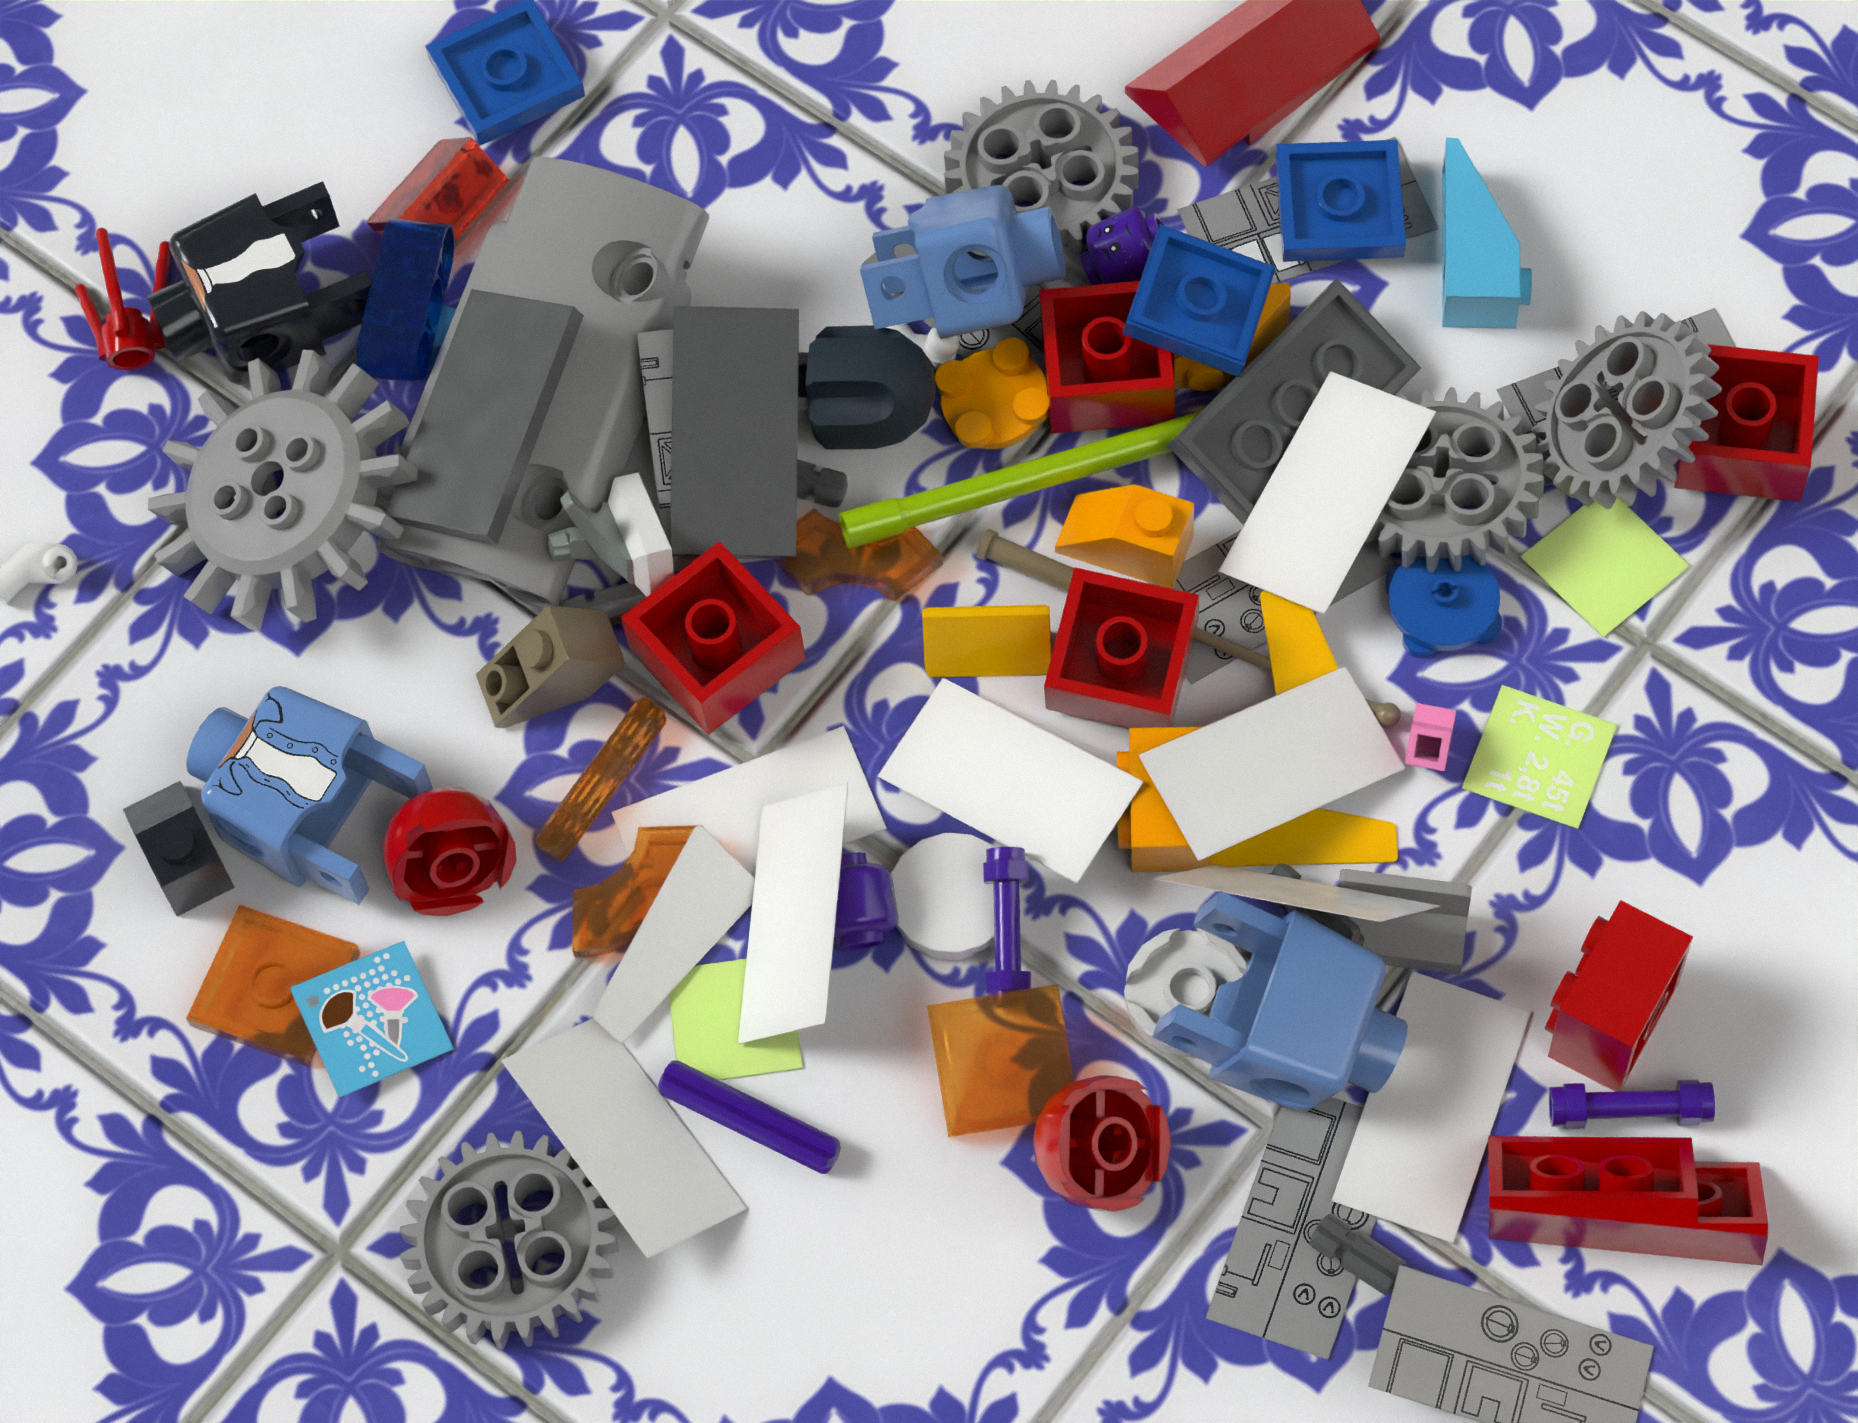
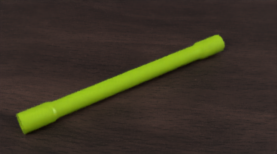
M1205 407L1198 409L1193 414L903 498H888L840 512L839 521L844 539L849 549L902 534L907 529L1173 452L1167 444Z

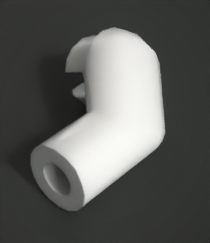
M28 543L21 547L0 567V601L7 604L28 584H60L72 579L78 566L77 557L73 550L66 545L56 543Z

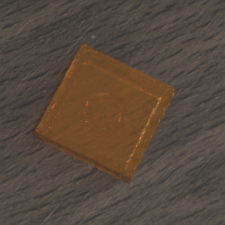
M239 904L186 1019L193 1028L309 1067L317 1048L291 993L290 987L358 960L361 952L355 943Z
M1058 984L927 1006L948 1138L1034 1124L1050 1097L1068 1083L1074 1082Z

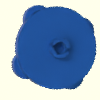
M1470 554L1462 556V566L1459 572L1453 570L1448 558L1439 559L1433 573L1428 572L1426 557L1417 556L1408 568L1402 567L1401 563L1388 571L1385 580V590L1388 595L1390 614L1397 628L1403 633V647L1411 656L1428 658L1434 655L1437 650L1453 651L1468 647L1474 643L1488 644L1496 640L1500 635L1502 617L1498 612L1500 589L1497 579L1487 564L1481 566Z

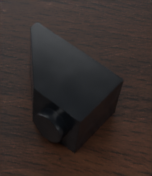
M181 781L123 809L132 831L176 916L235 888Z

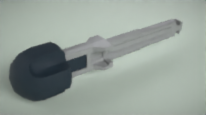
M874 325L826 326L816 335V339L810 343L809 352H800L798 354V425H810L816 441L826 450L877 449L894 445L906 440L926 423L936 396L933 364L920 346L898 330L886 327L875 329ZM647 411L643 421H648Z

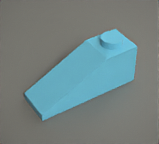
M1446 138L1442 167V327L1516 329L1519 305H1530L1532 270L1531 268H1520V243L1458 138Z

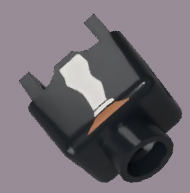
M323 181L264 206L261 205L257 194L254 193L172 235L169 247L182 281L147 295V299L176 362L213 347L228 380L237 385L249 383L248 362L259 358L276 373L299 365L303 350H314L321 357L325 356L326 351L322 343L323 340L382 316L373 284L366 270L306 296L298 283L297 273L305 254L301 243L340 227L330 195Z

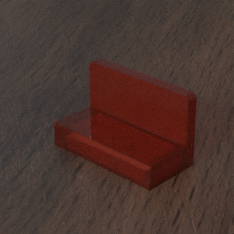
M472 137L442 139L423 157L368 218L366 223L374 232L393 231L423 265H435L510 180Z

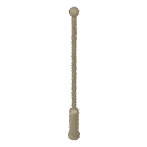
M991 529L984 533L977 549V558L984 561L990 559L1068 593L1074 570L1073 567L999 537L998 532ZM1198 627L1196 628L1194 640L1272 672L1269 657ZM1365 699L1382 727L1391 728L1398 724L1401 718L1398 706L1390 702L1380 705Z

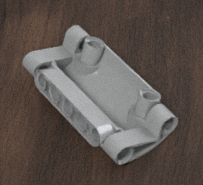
M543 156L531 159L507 221L494 224L484 239L398 453L405 459L407 458L471 289L574 306L584 317L498 544L400 524L404 528L400 539L379 538L376 545L377 550L389 558L409 566L491 581L513 597L539 608L545 609L548 605H559L576 559L554 561L548 549V534L569 527H577L564 510L560 498L567 491H570L591 512L597 513L602 507V502H608L614 478L622 476L647 411L637 333L673 329L674 306H690L692 296L690 287L685 282L687 277L685 270L691 267L709 221V214L703 208L668 191L609 170Z

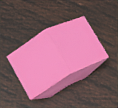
M1416 703L1404 764L1445 771L1456 710Z

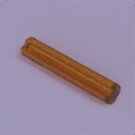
M646 698L636 700L536 835L535 842L537 848L546 856L558 862L566 860L665 726L667 718L665 711L660 706Z

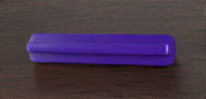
M672 1060L660 1077L658 1087L662 1096L820 1174H827L839 1157L841 1146L840 1141L836 1137L679 1060Z

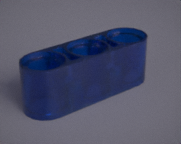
M389 218L387 221L357 343V366L372 378L414 383L424 382L429 369L453 264L455 234L452 224Z

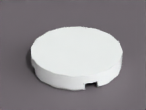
M943 833L922 839L902 854L891 873L899 916L896 928L901 932V936L911 948L934 959L960 961L975 956V952L984 950L989 945L990 948L995 945L993 884H985L983 880V863L986 862V849L994 848L992 844L971 834Z
M1180 928L1163 931L1143 944L1128 965L1124 998L1129 1020L1145 1041L1163 1052L1194 1057L1152 1038L1158 1019L1179 1004L1212 1018L1209 1013L1219 986L1241 978L1248 967L1249 961L1237 945L1200 928H1197V931L1186 930L1180 932Z

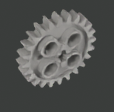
M1026 80L1024 95L1017 97L1007 86L1001 87L1002 102L998 105L983 96L980 98L981 117L970 112H964L962 114L964 131L952 130L950 133L951 150L944 152L945 171H947L944 173V181L947 193L952 194L993 185H1002L1010 190L1014 204L1022 201L1036 203L1029 207L1015 205L1017 213L1051 206L1059 228L1062 245L1068 244L1077 255L1082 253V238L1086 236L1091 226L1121 212V209L1125 210L1133 207V189H1138L1139 169H1137L1139 167L1138 147L1132 146L1131 127H1120V111L1117 108L1102 113L1101 95L1097 94L1084 103L1080 101V85L1075 84L1065 96L1058 94L1056 80H1050L1045 93H1037L1031 80ZM1056 133L1067 135L1066 137L1058 139L1048 137L1049 135ZM999 154L1011 155L1010 158L1002 160L993 158ZM1078 180H1085L1091 182L1090 184L1084 186H1077L1071 184L1072 182Z
M1640 311L1634 324L1623 315L1618 316L1613 333H1610L1601 325L1596 326L1595 343L1590 346L1581 340L1576 341L1575 346L1578 357L1573 362L1567 359H1560L1557 363L1564 372L1560 380H1547L1544 383V386L1553 393L1551 400L1540 402L1535 406V409L1546 417V420L1532 427V433L1543 440L1536 446V451L1534 452L1543 455L1545 463L1543 464L1542 473L1552 479L1553 485L1571 498L1575 497L1588 507L1596 501L1605 509H1611L1616 498L1627 506H1632L1638 488L1651 497L1656 495V479L1663 475L1668 480L1674 482L1677 479L1674 464L1679 459L1693 463L1695 457L1688 448L1692 440L1704 441L1708 440L1710 436L1699 427L1701 421L1718 415V410L1706 402L1707 399L1721 392V386L1710 378L1719 370V365L1708 357L1711 348L1681 321L1674 322L1664 313H1660L1656 319H1653L1645 311ZM1604 379L1610 387L1619 393L1618 401L1611 397L1604 387ZM1632 418L1641 424L1648 435L1647 442H1645L1644 436L1631 426L1633 424Z
M1454 387L1448 389L1444 401H1435L1429 388H1425L1422 392V402L1418 405L1434 410L1436 413L1416 448L1422 451L1413 453L1364 543L1379 538V556L1382 558L1390 555L1396 549L1401 550L1402 567L1408 568L1417 556L1426 557L1427 570L1433 573L1439 559L1448 558L1453 570L1459 572L1462 566V556L1470 554L1482 566L1486 564V548L1488 546L1506 554L1509 552L1508 534L1520 538L1526 536V518L1537 519L1539 515V498L1544 497L1543 455L1534 453L1536 451V436L1534 433L1522 435V417L1520 415L1503 421L1504 406L1502 402L1498 401L1487 410L1481 408L1480 392H1474L1466 403L1457 402V393ZM1403 394L1398 396V397H1400V398H1402V399H1405V400H1407V401H1410V400H1409L1405 395H1403ZM1471 454H1482V455H1484V456H1482V457H1470L1469 455H1471ZM1402 501H1413V502H1416V503L1411 504V505L1398 504V503H1400V502H1402ZM1471 505L1479 507L1477 509L1466 510L1461 508L1464 506Z
M515 1131L509 1148H501L494 1133H488L486 1152L477 1154L474 1148L465 1141L461 1143L463 1162L455 1165L449 1159L441 1156L438 1158V1162L444 1177L440 1181L421 1176L419 1179L423 1191L428 1196L427 1201L407 1200L406 1207L410 1215L419 1221V1223L401 1226L399 1231L404 1242L415 1246L400 1254V1259L405 1269L418 1270L407 1280L414 1294L428 1292L421 1304L429 1316L445 1309L441 1322L448 1333L451 1334L466 1321V1335L471 1344L476 1345L488 1329L491 1330L498 1349H504L510 1331H518L526 1347H530L533 1343L534 1327L543 1325L545 1330L553 1338L559 1336L556 1321L558 1316L565 1314L577 1323L583 1320L576 1304L580 1297L593 1302L601 1300L598 1288L592 1282L593 1277L603 1279L613 1277L614 1272L611 1264L600 1257V1255L619 1252L620 1246L616 1236L604 1232L619 1224L618 1218L611 1209L601 1208L606 1202L595 1187L591 1186L592 1183L580 1167L573 1170L575 1160L566 1148L562 1149L555 1157H552V1145L548 1136L543 1135L537 1141L533 1150L527 1149L521 1131ZM499 1185L507 1186L509 1213L518 1233L515 1235L514 1243L524 1283V1290L521 1294H514L512 1292L510 1263L502 1247V1244L505 1243V1233L495 1193ZM546 1190L554 1194L550 1204L540 1211L529 1212L521 1208L524 1199L532 1192ZM471 1204L487 1206L485 1216L478 1223L473 1225H460L456 1223V1218L464 1207ZM546 1253H558L565 1257L562 1266L552 1274L539 1275L532 1272L535 1261ZM483 1266H491L498 1269L495 1280L489 1286L482 1289H472L466 1286L469 1275L475 1269Z

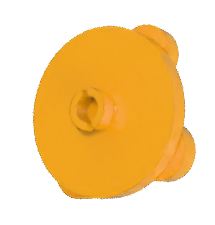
M1005 338L998 342L994 348L976 352L962 361H947L936 371L935 382L941 393L943 415L951 431L965 447L1001 449L1015 445L1029 437L1050 415L1048 389L1044 374L1031 359L1026 343L1019 338Z

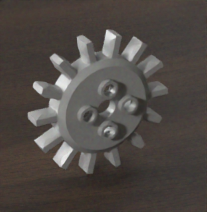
M303 350L292 390L281 391L278 374L259 358L248 362V372L253 400L235 411L232 405L207 390L198 398L205 416L217 426L204 443L202 449L193 447L188 442L167 440L162 451L182 469L191 472L187 490L149 498L148 510L166 523L187 521L190 531L154 555L158 564L177 577L207 558L209 560L183 595L211 615L232 585L238 580L240 582L230 616L248 629L261 630L271 589H282L286 610L307 623L317 619L312 579L329 569L333 576L358 591L368 583L360 564L348 554V551L356 543L363 530L371 532L379 538L400 539L404 528L383 509L374 507L379 487L416 481L418 468L400 454L377 457L374 448L410 425L406 415L388 400L358 420H354L355 416L379 385L375 379L354 363H352L328 398H325L324 393L332 365L314 350ZM308 447L306 455L297 461L300 452ZM277 470H283L284 477L280 487L263 496L262 488L267 477ZM286 507L284 513L276 519L278 510Z

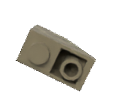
M548 605L476 674L495 728H507L590 698L626 662L606 611Z

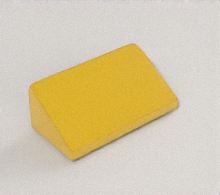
M1044 604L925 607V609H922L924 663L927 677L1047 675L1051 660L1050 606Z

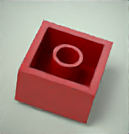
M1140 281L1039 290L1051 434L1147 426L1175 419V384L1171 352L1122 334Z
M1707 344L1711 348L1708 357L1719 365V370L1710 378L1721 386V392L1707 399L1706 402L1718 410V415L1701 421L1699 427L1710 436L1708 440L1704 441L1692 440L1688 448L1695 457L1693 463L1680 459L1676 462L1677 479L1675 480L1674 488L1801 502L1811 468L1819 356Z
M720 541L621 616L629 650L708 736L806 660L800 625Z
M1074 567L1044 684L1046 709L1127 728L1172 727L1199 620L1200 595Z
M1622 900L1619 901L1609 920L1598 916L1581 947V952L1584 954L1576 972L1573 973L1569 970L1566 972L1552 998L1550 1006L1553 1007V1010L1544 1029L1553 1034L1548 1057L1615 1092L1621 1091L1679 985L1693 936Z

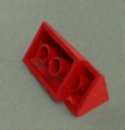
M1247 0L1126 85L1125 94L1207 168L1239 141L1244 140L1249 146L1378 45L1380 43V35L1361 0Z
M1488 1136L1489 1239L1763 1265L1768 1239V1218L1759 1162H1694L1692 1137Z

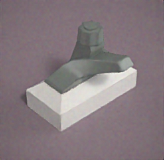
M639 473L614 478L608 502H602V507L597 513L591 512L570 491H567L560 498L564 510L577 527H569L548 534V549L554 561L571 559L604 561L623 576L628 583L635 584L646 597L674 576L672 548Z

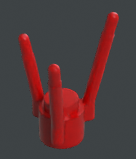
M98 228L96 238L111 312L106 315L105 324L102 322L87 287L84 284H78L75 287V292L96 339L99 360L106 361L109 367L118 370L142 368L154 360L155 350L165 347L164 335L152 308L150 320L148 321V319L142 316V312L139 309L124 307L108 231L105 228ZM168 241L161 242L159 246L153 293L166 288L168 285L171 254L170 242Z

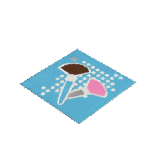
M405 941L290 987L291 993L339 1098L454 1050Z

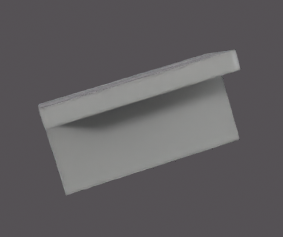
M1351 869L1340 870L1338 887L1440 906L1382 922L1348 916L1359 926L1360 933L1364 936L1363 947L1380 956L1387 966L1461 974L1467 918L1472 893L1471 885Z

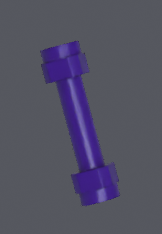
M1024 848L986 849V862L983 863V880L985 884H993L995 971L986 973V994H989L990 1007L1029 1006V993L1032 992L1031 972L1021 971L1019 884L1029 882L1028 861H1025Z
M1678 1080L1675 1090L1586 1092L1584 1083L1563 1084V1086L1549 1087L1551 1127H1564V1129H1585L1587 1119L1677 1117L1679 1126L1714 1122V1088L1712 1082H1699V1080Z

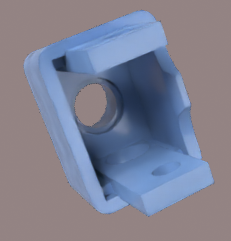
M993 185L927 198L922 208L910 214L908 226L873 233L872 240L878 262L862 265L860 269L875 329L934 317L940 339L1011 324L1017 321L1023 313L1029 286L1061 280L1066 277L1060 232L1051 206L1017 213L1010 190L1002 185ZM899 244H909L915 249L916 254L897 258L894 248ZM973 251H980L985 254H988L989 256H981L974 253ZM903 292V293H901V294H899V295H892V294H895V293Z

